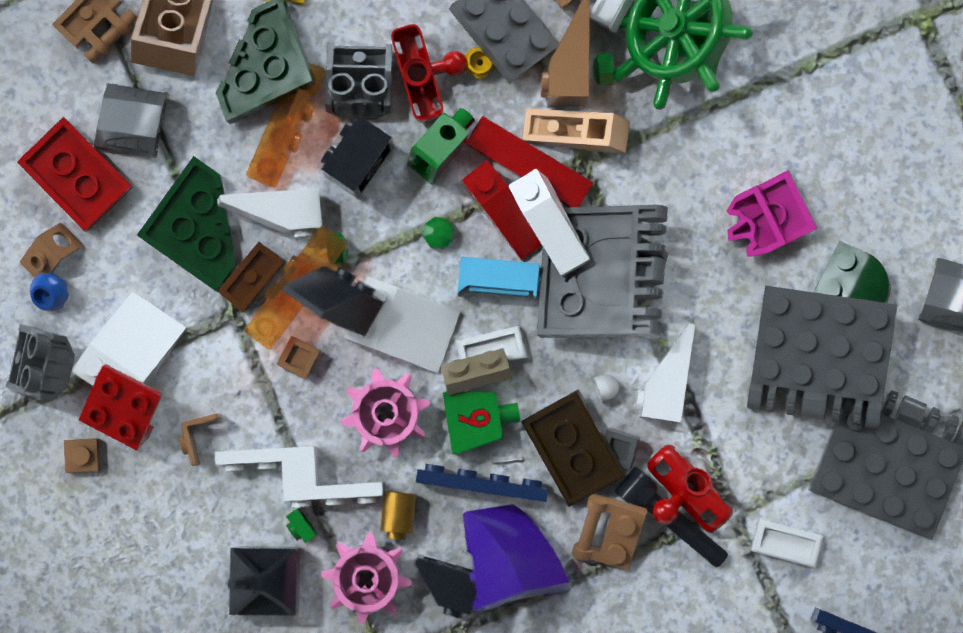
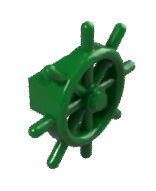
M635 0L629 16L625 15L619 28L626 29V43L631 58L614 71V80L622 82L638 68L657 79L658 84L653 105L658 110L665 108L671 84L685 83L700 77L707 90L715 93L720 88V84L715 77L719 59L724 53L729 39L749 40L753 36V30L748 26L732 25L733 16L729 0H678L676 9L670 0ZM659 6L663 15L661 18H651L654 10ZM647 31L661 32L648 44L646 43ZM667 45L662 66L658 65L652 59V56Z

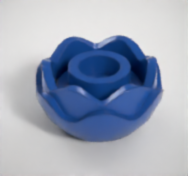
M40 273L30 284L31 300L43 311H58L64 307L65 302L68 300L69 293L66 282L53 273Z

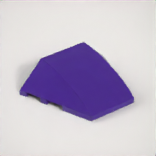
M510 504L463 513L467 552L472 555L474 569L470 573V581L476 585L477 599L473 601L474 612L499 607L508 601L542 594L544 597L567 593L571 590L568 577L555 551L536 524L520 508Z

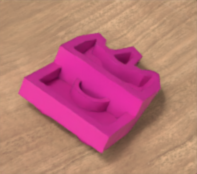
M789 170L736 195L726 210L729 215L738 216L741 220L727 230L728 241L742 238L750 239V245L746 248L747 257L767 254L818 229Z

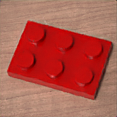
M65 117L60 119L17 161L86 233L133 188Z

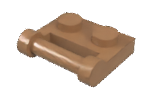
M597 494L590 495L586 504L588 508L587 516L579 541L573 546L572 555L582 561L593 560L629 570L646 517L647 508ZM603 512L610 513L601 546L591 545L600 515Z

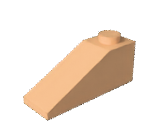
M527 108L522 140L590 151L626 153L630 121L614 113Z

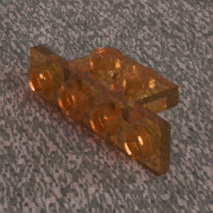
M310 62L309 65L317 84L305 90L299 89L297 94L276 104L246 172L247 177L272 188L277 187L291 152H297L303 135L300 134L305 122H310L316 108L313 102L326 71L324 68Z
M320 226L299 256L293 255L285 265L283 271L286 274L280 282H273L266 291L264 298L267 300L245 328V333L268 350H271L303 307L302 304L283 291L285 285L322 266L331 269L347 247L346 242L325 227Z

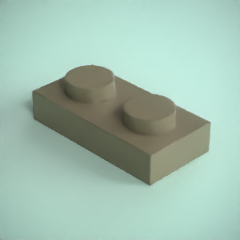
M504 348L487 351L483 354L454 360L441 365L448 395L512 378Z

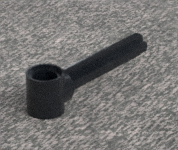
M636 466L614 491L625 502L647 508V511L652 515L656 502L663 499L656 493L658 489L657 484ZM680 512L675 522L665 525L714 567H719L728 556L727 551Z

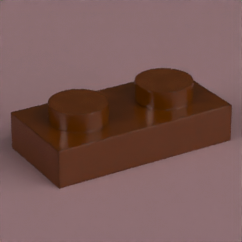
M258 241L217 292L244 313L285 262Z

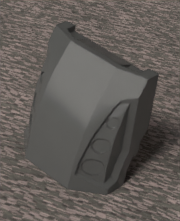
M334 43L327 44L326 112L341 119H356L360 115L367 120H375L391 113L392 44H386V47L334 46Z
M107 83L100 109L94 147L157 158L158 151L156 149H158L159 135H161V122L164 120L165 106H167L166 101L169 100L170 94L168 92L149 91Z
M937 258L927 298L918 320L963 333V264Z
M19 324V334L9 379L5 388L38 399L53 401L68 388L75 358L74 351L66 336Z

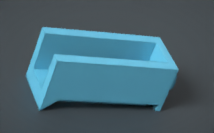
M461 257L458 295L467 288H470L469 292L527 298L528 293H533V298L536 299L537 291H540L541 281L539 264Z

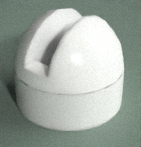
M601 375L593 378L594 387L601 403L611 400L617 395L619 383L615 377Z

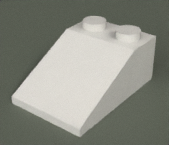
M367 276L365 283L376 289L373 295L382 300L384 304L365 337L347 330L344 338L438 373L460 312Z
M132 292L92 340L71 372L93 386L101 367L107 364L149 385L187 328Z

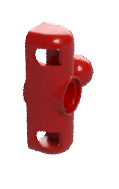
M415 24L393 30L391 40L413 116L421 123L436 120L443 114L444 110L434 75L445 72L451 76L463 74L468 66L467 58L459 51H450L443 57V60L430 63L421 29ZM419 35L423 45L420 49H418L415 37ZM400 42L403 54H398L395 43ZM415 67L423 68L427 73L426 77L420 82L412 81L408 76L409 72ZM436 97H438L441 106L437 111L433 101ZM413 104H418L420 116L416 115Z
M673 445L663 446L647 462V468L672 497L656 502L653 507L654 518L661 524H671L677 519L679 515L678 509L682 506L706 532L714 533L732 517V507L728 506L720 498L721 495L711 486V479L707 472L703 469L695 468L685 457L682 458ZM662 460L672 469L665 476L660 475L655 468ZM687 482L695 487L696 492L689 488ZM708 508L717 517L711 524H706L701 518V514Z

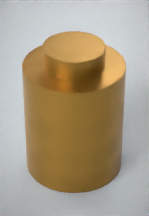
M384 491L380 531L387 532L386 538L406 540V534H413L417 494Z

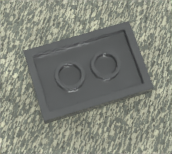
M457 0L449 8L450 12L509 85L554 53L559 45L524 0Z

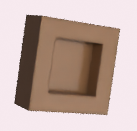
M291 335L276 365L307 380L321 350Z
M99 438L64 440L65 473L100 471Z

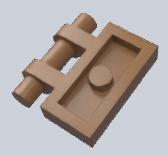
M75 0L52 25L77 49L87 40L92 47L84 56L94 64L101 55L105 57L111 51L109 47L121 35L126 36L130 32V26L138 17L128 9L119 18L114 11L122 4L120 0ZM107 19L112 26L99 39L94 32Z

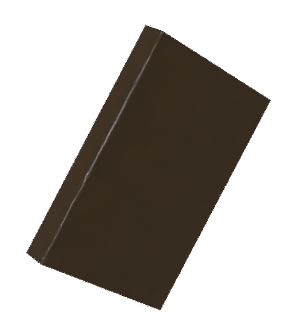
M579 389L521 421L568 507L626 476L624 469Z

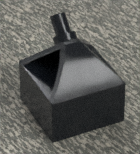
M231 547L230 578L227 581L229 589V615L296 616L299 613L300 547Z

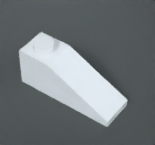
M535 169L508 185L523 215L562 277L591 261L549 179L544 174Z
M319 188L220 195L217 199L218 206L283 233H294L295 238L313 237L314 231L322 228Z
M687 324L644 384V389L637 391L635 409L640 410L639 417L681 423L695 331L694 324Z

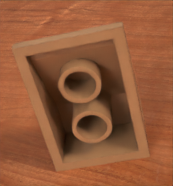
M143 0L131 37V63L195 76L203 49L213 0Z
M590 0L581 1L549 62L548 72H542L541 98H547V107H586L589 97Z

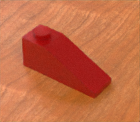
M488 160L461 180L462 186L521 261L542 245L523 215L510 188Z

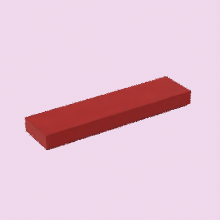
M484 116L481 117L465 143L473 150L520 178L535 169L539 170L549 179L560 202L568 207H579L594 183Z

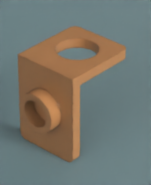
M59 223L37 236L20 260V263L34 278L40 273H52L61 260L79 250L82 244L62 223ZM53 236H63L68 241L69 247L63 248L57 245Z
M220 413L181 423L184 435L179 436L180 446L184 455L189 454L192 466L200 465V460L191 427L222 419Z

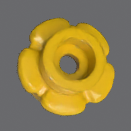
M472 48L466 53L465 57L467 58L468 65L466 72L470 75L473 74L475 78H485L489 75V72L495 69V66L480 48ZM482 60L483 64L479 66L477 61Z

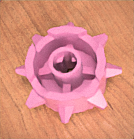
M376 368L373 369L371 384L365 385L362 390L352 387L347 388L346 392L354 400L352 406L353 413L341 420L342 426L356 427L357 431L363 436L360 451L365 452L374 444L386 445L392 456L398 457L401 441L406 440L409 436L424 438L425 433L418 426L417 422L419 412L428 407L430 401L417 399L409 391L412 375L407 373L395 382L393 380H385L379 369ZM388 404H391L394 407L392 412L395 415L392 420L386 418L382 422L379 420L381 414L377 413V410L380 406L386 407Z
M368 533L363 545L356 546L353 549L339 541L336 547L340 559L336 563L335 568L321 571V577L333 582V590L336 593L329 606L335 609L345 605L351 610H356L359 624L365 623L370 612H375L381 608L392 615L397 613L392 598L395 596L397 589L411 586L412 580L399 574V567L396 563L403 550L397 548L387 552L385 549L378 547L374 533ZM365 570L367 573L370 570L374 574L372 578L374 585L369 587L366 583L362 586L359 583L362 577L359 572Z

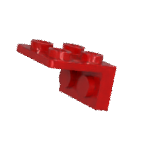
M104 364L98 373L78 421L137 451L151 435L154 426L150 425V422L162 398V393Z

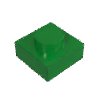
M300 508L295 509L286 516L290 521L286 527L297 541L302 538L307 543L318 535Z

